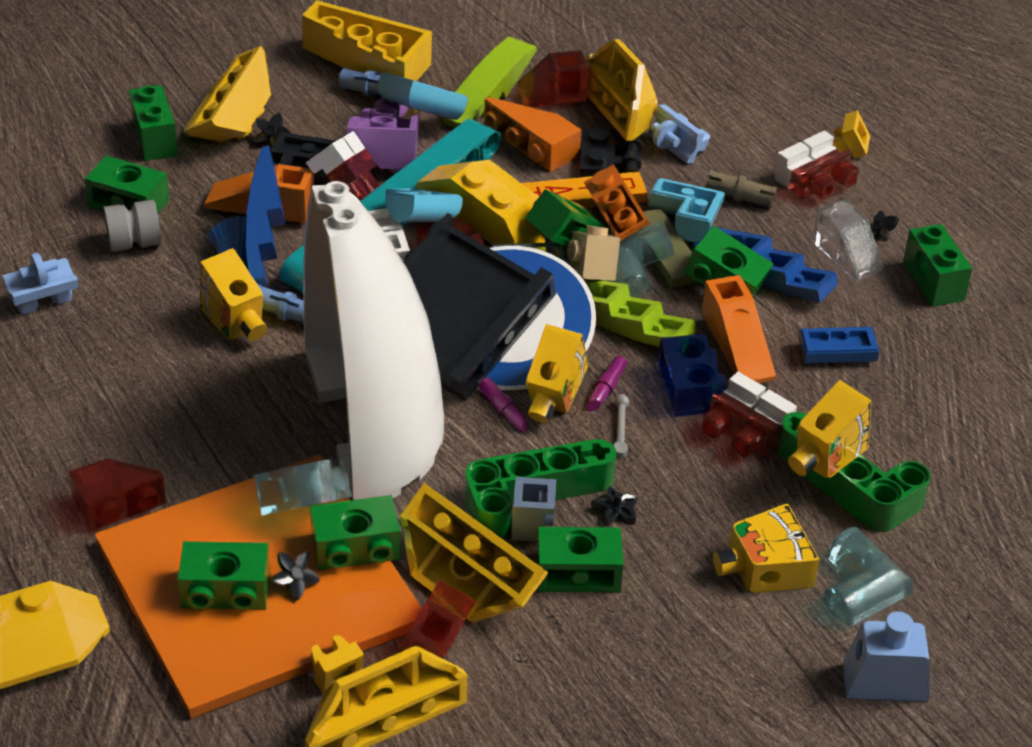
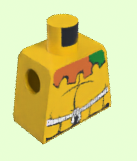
M232 248L201 261L199 308L227 339L233 340L246 335L250 341H256L263 337L267 332V326L262 321L263 294L236 251Z
M549 324L545 325L526 379V385L532 402L528 412V416L531 419L540 423H549L554 410L563 413L569 411L589 366L582 334Z
M839 380L800 421L797 433V450L788 458V464L791 469L800 476H805L813 469L823 477L831 478L869 448L872 400Z
M789 504L778 506L736 522L731 527L728 549L713 553V564L716 573L719 576L738 572L747 590L752 593L814 587L820 560Z

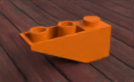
M491 97L485 98L484 125L498 131L502 139L547 171L552 172L580 157L581 129L559 114Z
M283 164L274 165L285 220L306 223L311 186H314V173L310 168ZM254 172L214 183L204 203V208L246 214Z
M614 164L584 181L614 235L620 237V241L650 224Z
M736 275L707 280L705 282L702 316L733 374L735 375L737 372H740L757 383L776 380L775 370L756 305L742 277Z

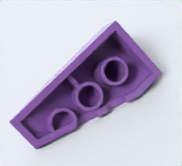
M382 97L375 102L374 109H363L361 118L360 116L349 118L347 135L354 131L365 147L363 151L379 168L388 169L390 173L396 174L417 158L420 110L387 101Z

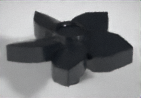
M280 112L272 116L269 122L256 118V124L262 132L254 138L253 143L264 144L268 141V146L272 150L280 132L291 133L286 127H283V118Z
M880 210L875 215L872 224L860 226L868 234L863 242L864 245H870L877 238L882 242L888 241L889 231L896 228L899 222L898 217L886 216Z
M610 486L606 494L607 499L598 498L591 501V506L606 510L604 515L606 525L614 522L617 518L625 523H635L636 514L633 508L638 497L634 495L622 494Z
M309 552L298 555L294 561L285 553H277L278 564L283 571L274 575L271 583L278 586L287 585L289 595L297 601L303 595L305 586H310L320 581L315 572L306 569L309 563Z

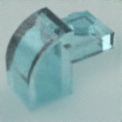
M344 457L254 475L262 515L352 497Z

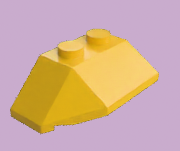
M613 39L600 47L594 54L590 53L585 56L579 84L580 89L626 141H633L650 128L652 116L657 110L656 94L644 64L620 39Z
M261 46L235 56L228 70L216 81L182 130L185 136L224 142L232 138L242 139L253 130L252 125L254 121L264 112V106L271 96L265 51Z
M483 160L441 165L417 182L416 188L419 190L457 194L463 197L460 213L455 217L494 247L524 246L544 251L545 235L525 219L539 196L492 161Z
M423 483L400 515L401 526L404 529L410 575L473 623L523 608L548 574L546 570L426 483Z
M54 581L44 582L1 595L0 689L79 665L96 647L100 639L110 632L109 624L97 596Z
M418 646L409 648L336 680L324 690L305 738V747H370L467 703L468 675L464 669Z

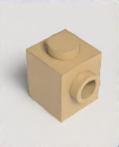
M587 226L586 232L573 231L572 240L567 248L569 265L582 279L616 281L620 237L609 235L608 228Z

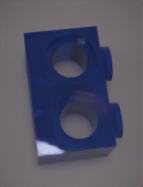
M705 334L661 338L658 368L674 416L718 413L721 397L727 389L724 374L718 373L717 354L714 348H709Z

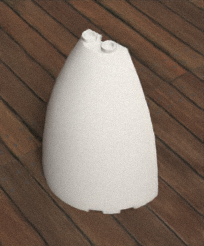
M333 181L326 185L311 186L303 259L305 356L320 403L346 399L349 443L336 445V456L350 500L392 495L395 498L401 494V488L408 485L414 479L420 481L430 470L444 438L441 379L427 313L407 267L378 223L358 198L349 192L348 185L343 182Z

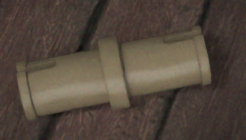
M710 170L705 188L722 191L725 193L724 195L733 197L734 201L738 203L744 200L771 209L777 187L749 181L747 176L741 175L738 178Z

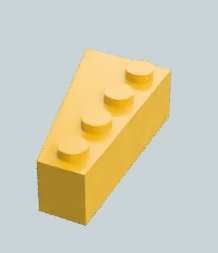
M317 0L302 14V48L344 68L364 73L368 70L376 71L379 74L385 72L417 81L431 65L432 31Z

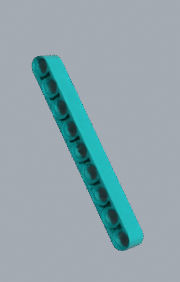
M467 119L360 202L367 211L387 209L385 196L386 190L389 188L418 189L416 188L417 182L438 166L489 160L499 147L500 133L473 119ZM400 222L402 228L409 222ZM304 245L284 261L280 270V280L302 293Z

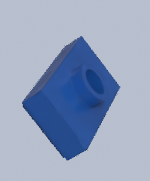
M872 327L799 329L798 341L804 363L878 361L879 348Z

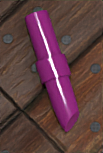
M615 356L606 372L601 374L587 402L588 411L597 410L607 396L613 392L618 384L619 377L628 365L624 357Z
M489 377L483 379L478 387L493 403L495 410L502 417H505L516 429L525 433L528 421L516 407V403L509 395L504 394Z

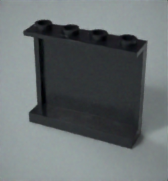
M449 213L439 223H434L430 227L424 240L407 253L403 262L412 277L427 313L440 372L441 386L465 401L556 295L554 276L551 272L541 267L534 275L454 227L452 215Z

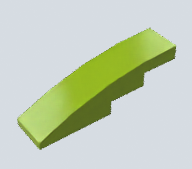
M510 36L503 40L473 69L455 93L465 95L468 98L462 116L457 120L439 116L441 123L456 128L467 119L478 121L480 116L484 114L485 98L499 99L503 97L506 99L536 53V46Z
M583 279L594 300L596 325L638 342L679 352L697 333L695 320L665 315L661 302L631 297L628 284L606 280Z

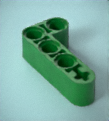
M791 412L783 417L777 451L779 456L787 463L788 458L797 450L798 425L807 413ZM859 455L831 478H825L813 469L804 477L866 527L878 532H887L922 510L931 474L925 465L915 461L902 462L884 473L865 457Z
M592 439L472 461L465 469L464 498L468 513L497 536L505 539L511 531V514L516 477L555 479V500L608 490L614 482L616 448L606 440Z

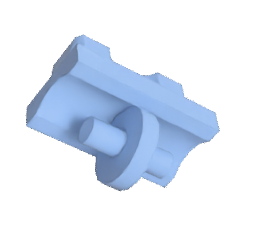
M658 105L656 110L657 117L649 129L648 135L653 138V143L658 148H667L684 162L694 163L697 153L705 151L710 134L688 122V119L681 113H676L666 105Z
M38 252L30 254V266L2 275L3 284L14 306L17 305L21 314L35 311L38 307L37 299L47 296L50 297L53 303L57 304L71 301L72 289L79 288L78 279L73 274L67 258L43 262Z

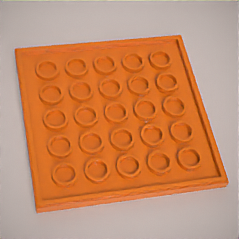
M320 454L94 533L96 545L190 719L314 671L311 662L312 646L317 644L324 654H329L333 652L331 643L332 637L335 635H340L349 644L356 642L363 652L424 628L428 624V616L391 561L318 570L311 536L310 506L350 501ZM183 541L268 543L270 577L266 609L181 608L178 573ZM279 552L287 554L293 561L298 555L309 552V563L306 569L315 572L320 579L319 582L313 585L305 586L303 595L297 601L289 595L287 585L278 586L271 583L274 575L283 571L278 564L277 553Z

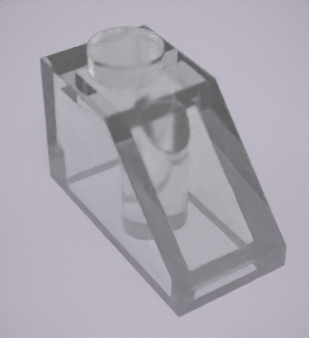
M846 199L817 210L812 242L854 281H858L883 270L884 264L867 217Z

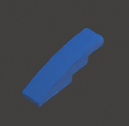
M269 146L261 148L251 182L246 213V253L249 273L257 284L269 288L264 261L278 258L272 227L286 223L273 158Z
M718 228L774 263L762 286L790 296L820 303L838 285L836 272L805 267L803 254L773 249L771 237ZM700 241L694 242L693 248H695Z

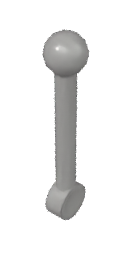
M620 394L615 398V405L618 407L617 442L613 446L616 448L617 458H624L628 454V445L624 442L625 412L630 401L624 394Z

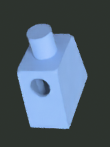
M899 611L890 613L886 621H866L862 623L843 660L846 698L928 702L929 653L925 626L921 623H913L912 618L908 614Z

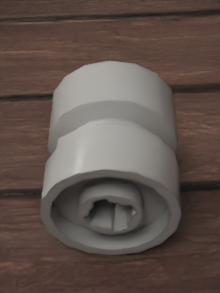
M154 199L134 202L131 210H127L124 205L120 204L104 206L106 231L111 252L131 249L134 242H137L141 248L161 245L160 225Z

